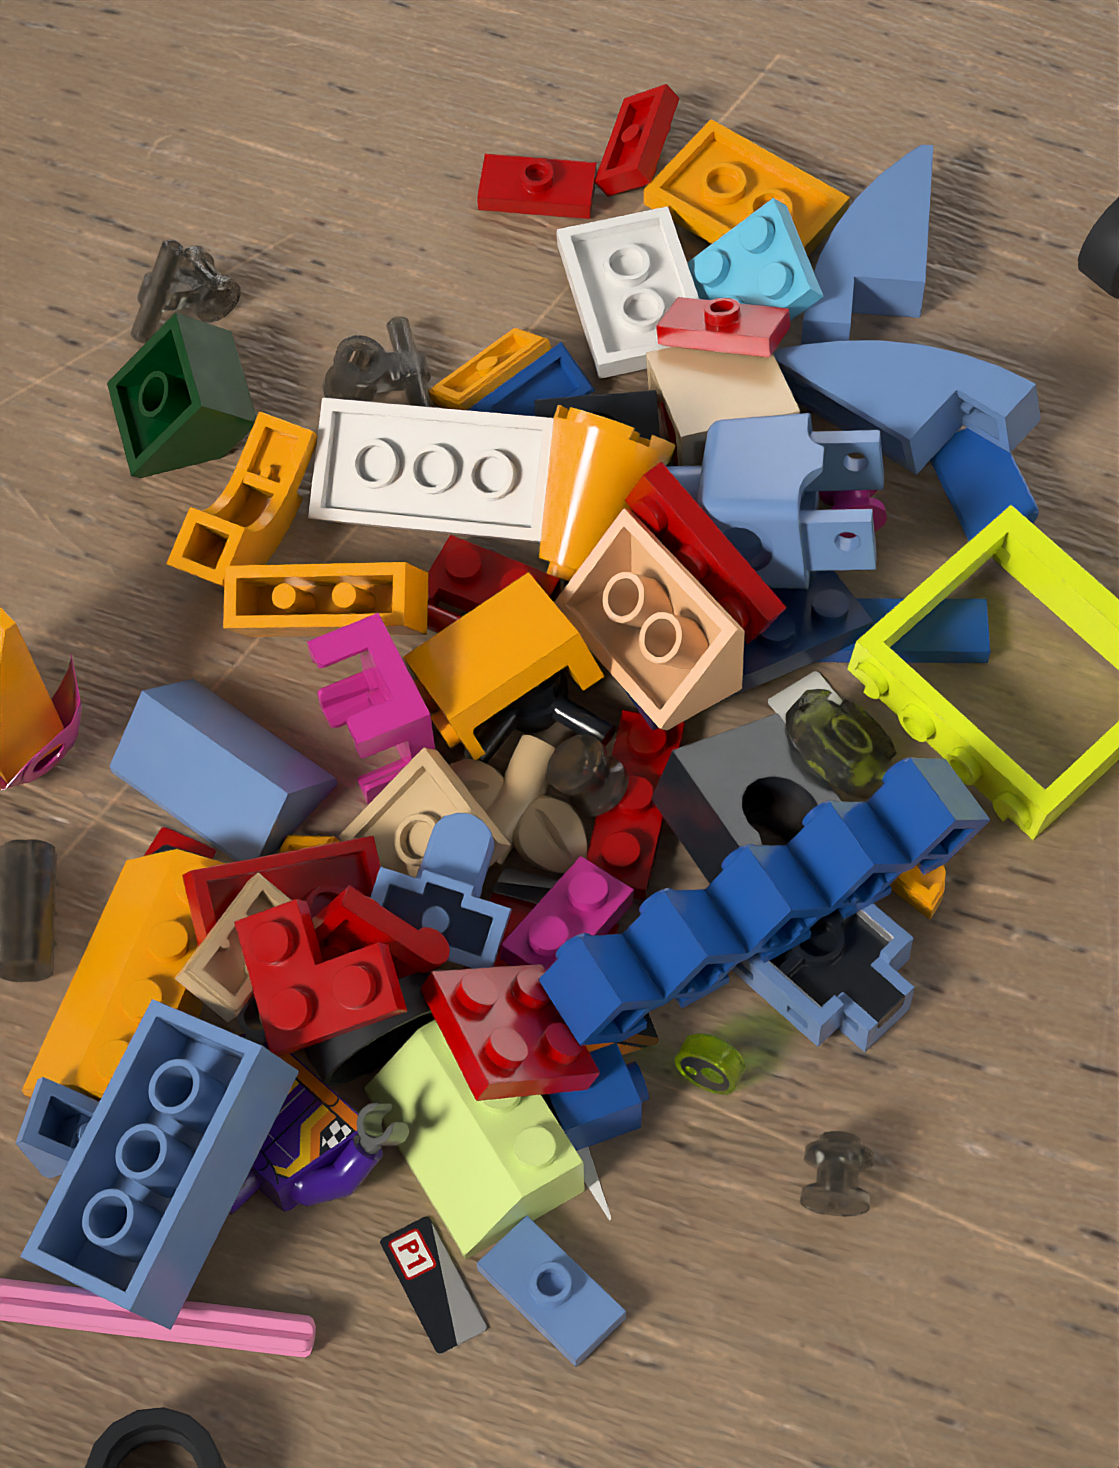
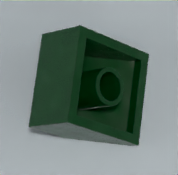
M176 312L107 382L130 474L137 478H144L223 458L252 430L257 418L232 332Z

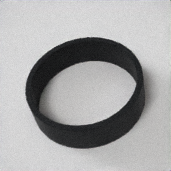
M417 972L398 979L407 1012L304 1048L324 1084L327 1086L340 1085L384 1066L419 1028L435 1020L420 990L431 973Z

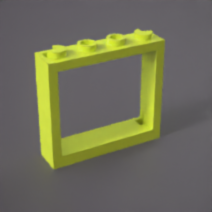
M1010 505L856 641L847 670L865 685L864 694L873 699L879 698L898 716L901 726L912 738L919 742L926 741L947 760L964 784L975 786L993 803L995 812L1003 822L1009 818L1034 840L1119 760V721L1047 789H1044L890 649L894 643L992 557L1119 670V599L1017 509Z

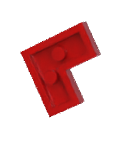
M294 899L234 922L268 1047L276 1056H283L407 1012L388 944L378 942L324 962L307 901Z

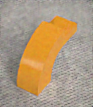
M259 411L226 488L219 498L207 509L200 511L192 507L189 508L166 564L223 587L225 583V566L265 565L288 531L303 500L297 491L316 448L318 435L314 431Z

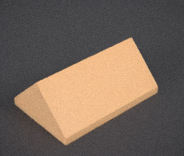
M624 508L554 603L580 633L589 650L660 729L669 730L742 689L744 630L631 510Z

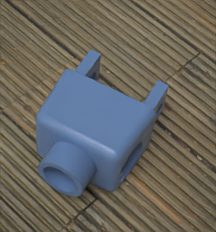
M810 413L722 419L715 421L708 429L702 465L666 466L769 588L808 589L810 571L876 570L877 552L873 510L817 509L819 491L883 490L884 468L880 430L813 432ZM856 452L863 454L865 457L853 459L848 454ZM850 532L857 536L854 538H844L839 534Z

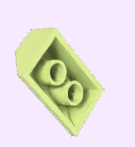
M436 1020L419 1028L364 1088L365 1094L371 1103L392 1104L391 1110L382 1119L386 1128L394 1122L407 1123L409 1135L406 1141L397 1145L465 1260L501 1240L526 1216L534 1221L585 1191L583 1161L542 1096L533 1095L476 1101Z

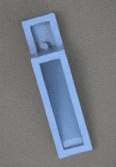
M920 145L881 173L854 200L833 229L814 270L824 297L804 312L801 345L849 341L852 313L920 318L926 279L933 145Z
M858 340L796 345L778 349L773 354L797 403L843 431L880 430L882 454L916 475L962 425L1011 453L1041 420L1035 383L1000 366L954 351L921 344L882 340Z

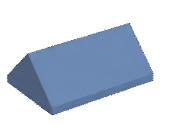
M195 679L143 690L110 764L113 774L236 862L273 855L282 846L286 836L292 835L337 786V779Z

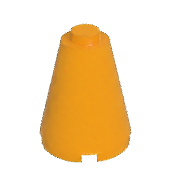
M561 405L557 406L553 419L538 557L550 562L546 574L570 582L624 508L632 511L625 502V499L643 474L660 462L667 466L675 449L674 444L652 435L651 440L639 437L640 433L634 431V427L571 407L568 410Z

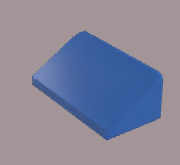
M969 428L956 432L930 460L968 541L973 539L1010 505L1017 509L1032 524L1036 521L1039 515L1038 506L1012 454Z

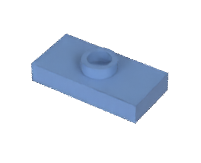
M528 1216L523 1218L477 1262L478 1271L575 1367L587 1358L626 1319V1311Z

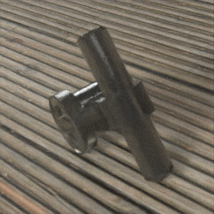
M165 240L161 244L152 272L146 273L143 277L137 295L140 307L131 330V335L137 342L146 343L156 333L163 312L192 308L195 315L203 322L213 323L219 321L235 308L241 296V288L230 275L220 274L214 267V258L204 247L191 246L184 249L182 244L176 240Z
M397 316L390 319L386 324L393 352L386 353L377 341L367 336L354 335L342 340L334 354V365L329 368L323 380L322 388L325 398L372 402L376 392L404 390L408 405L433 407L427 386L431 375L424 353L417 351L409 320L405 317ZM356 351L355 354H354V357H353L352 361L349 362L350 359H351V357H352L353 352ZM361 387L360 390H359V392H358L357 397H355V395H356V393H357V391H358V388Z

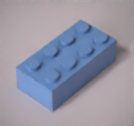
M152 999L20 1257L132 1313L171 1330L299 1071L262 1045Z

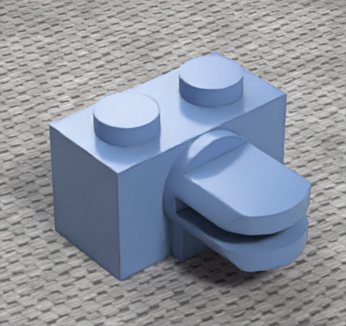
M467 813L446 815L435 824L416 878L380 867L370 897L417 930L423 927H431L438 930L449 944L450 953L447 960L473 969L494 967L512 912L511 908L480 899L495 844L492 832L485 823L472 814Z

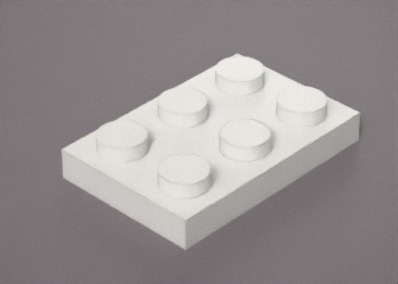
M668 206L557 229V246L598 378L601 379L647 369L646 352L670 348V346L658 344L656 325L677 297L699 299Z

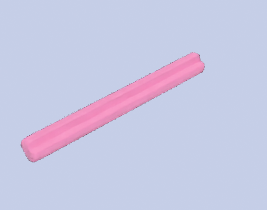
M0 1278L1 1321L303 1358L310 1356L314 1346L316 1325L314 1319L309 1315L185 1300L172 1329L169 1330L84 1288Z

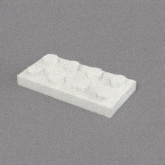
M322 398L308 518L324 522L540 543L554 418Z

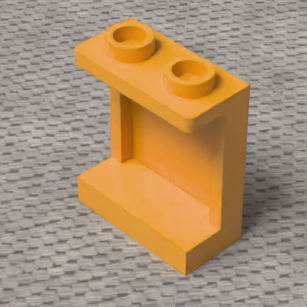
M529 572L403 656L416 677L413 681L437 730L451 749L462 742L475 761L486 753L473 734L474 728L562 668L568 671L583 691L604 677L580 633Z

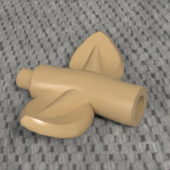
M522 735L509 762L504 778L499 770L480 760L463 759L449 766L511 845L490 867L500 868L510 851L515 847L522 859L532 866L545 871L565 874L580 856L585 859L587 858L588 846L585 829L579 815L569 803L556 797L545 796L554 771L561 760V754L548 743L530 735Z

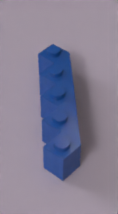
M905 758L888 769L882 778L884 785L867 802H838L835 800L823 802L804 817L802 821L804 828L787 845L756 846L755 844H747L734 850L722 862L721 867L723 871L706 889L674 890L666 888L654 893L642 903L639 908L641 915L623 934L591 936L589 933H582L572 937L557 950V960L538 980L580 1046L624 1041L647 1028L644 1016L657 1007H661L675 998L680 1007L684 1008L728 984L730 978L728 973L739 962L745 961L757 953L762 962L766 963L808 940L811 937L809 929L821 917L838 909L843 918L846 919L891 893L890 884L901 873L917 865L923 875L944 865L990 821V818L946 759Z

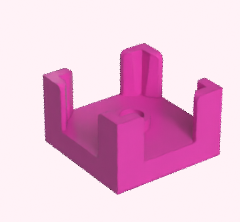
M379 613L307 641L309 655L318 668L328 667L360 653L362 672L325 686L317 692L320 708L331 728H339L347 724L360 758H367L393 746L396 747L401 759L358 777V785L368 805L424 747L435 749L430 713Z

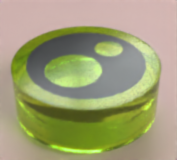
M697 1033L687 1036L674 1059L676 1068L688 1081L705 1091L719 1095L732 1094L746 1071V1065L740 1053L727 1042L709 1034Z

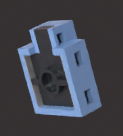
M874 903L846 919L836 909L832 913L821 917L809 929L811 937L808 940L766 963H763L756 953L747 960L739 962L732 969L733 972L817 1047L834 1031L839 1029L864 1052L910 1009L915 988L897 972L909 960L913 937Z

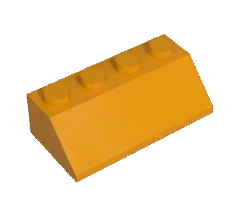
M179 849L126 860L22 1088L25 1096L32 1097L37 1079L45 1077L100 1102L152 999L193 1017H199L204 1003L175 979L198 948L182 875L191 870L226 863Z

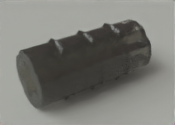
M17 839L0 846V978L7 981L38 982L48 979L54 972V947L57 945L54 940L55 917L58 915L55 910L56 887L59 884L56 880V847L46 841Z

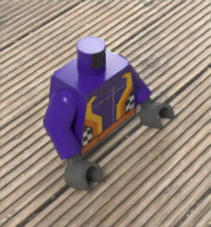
M251 996L237 1016L238 1024L244 1032L239 1036L262 1045L269 1050L264 1028L259 1019L255 996ZM292 1053L278 1056L299 1072L229 1214L233 1215L258 1189L284 1212L293 1209L298 1204L308 1207L352 1195L382 1158L383 1151L381 1147L400 1145L406 1141L409 1135L407 1123L394 1122L383 1133L382 1119L391 1110V1103H371L365 1106L358 1114Z

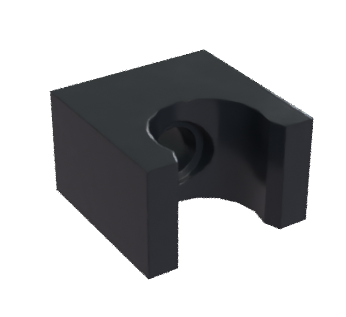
M778 713L672 750L651 797L709 884L723 871L721 867L722 862L734 850L747 844L762 845L759 833L750 824L766 826L779 833L789 843L804 828L802 821L813 808L829 800L842 802Z

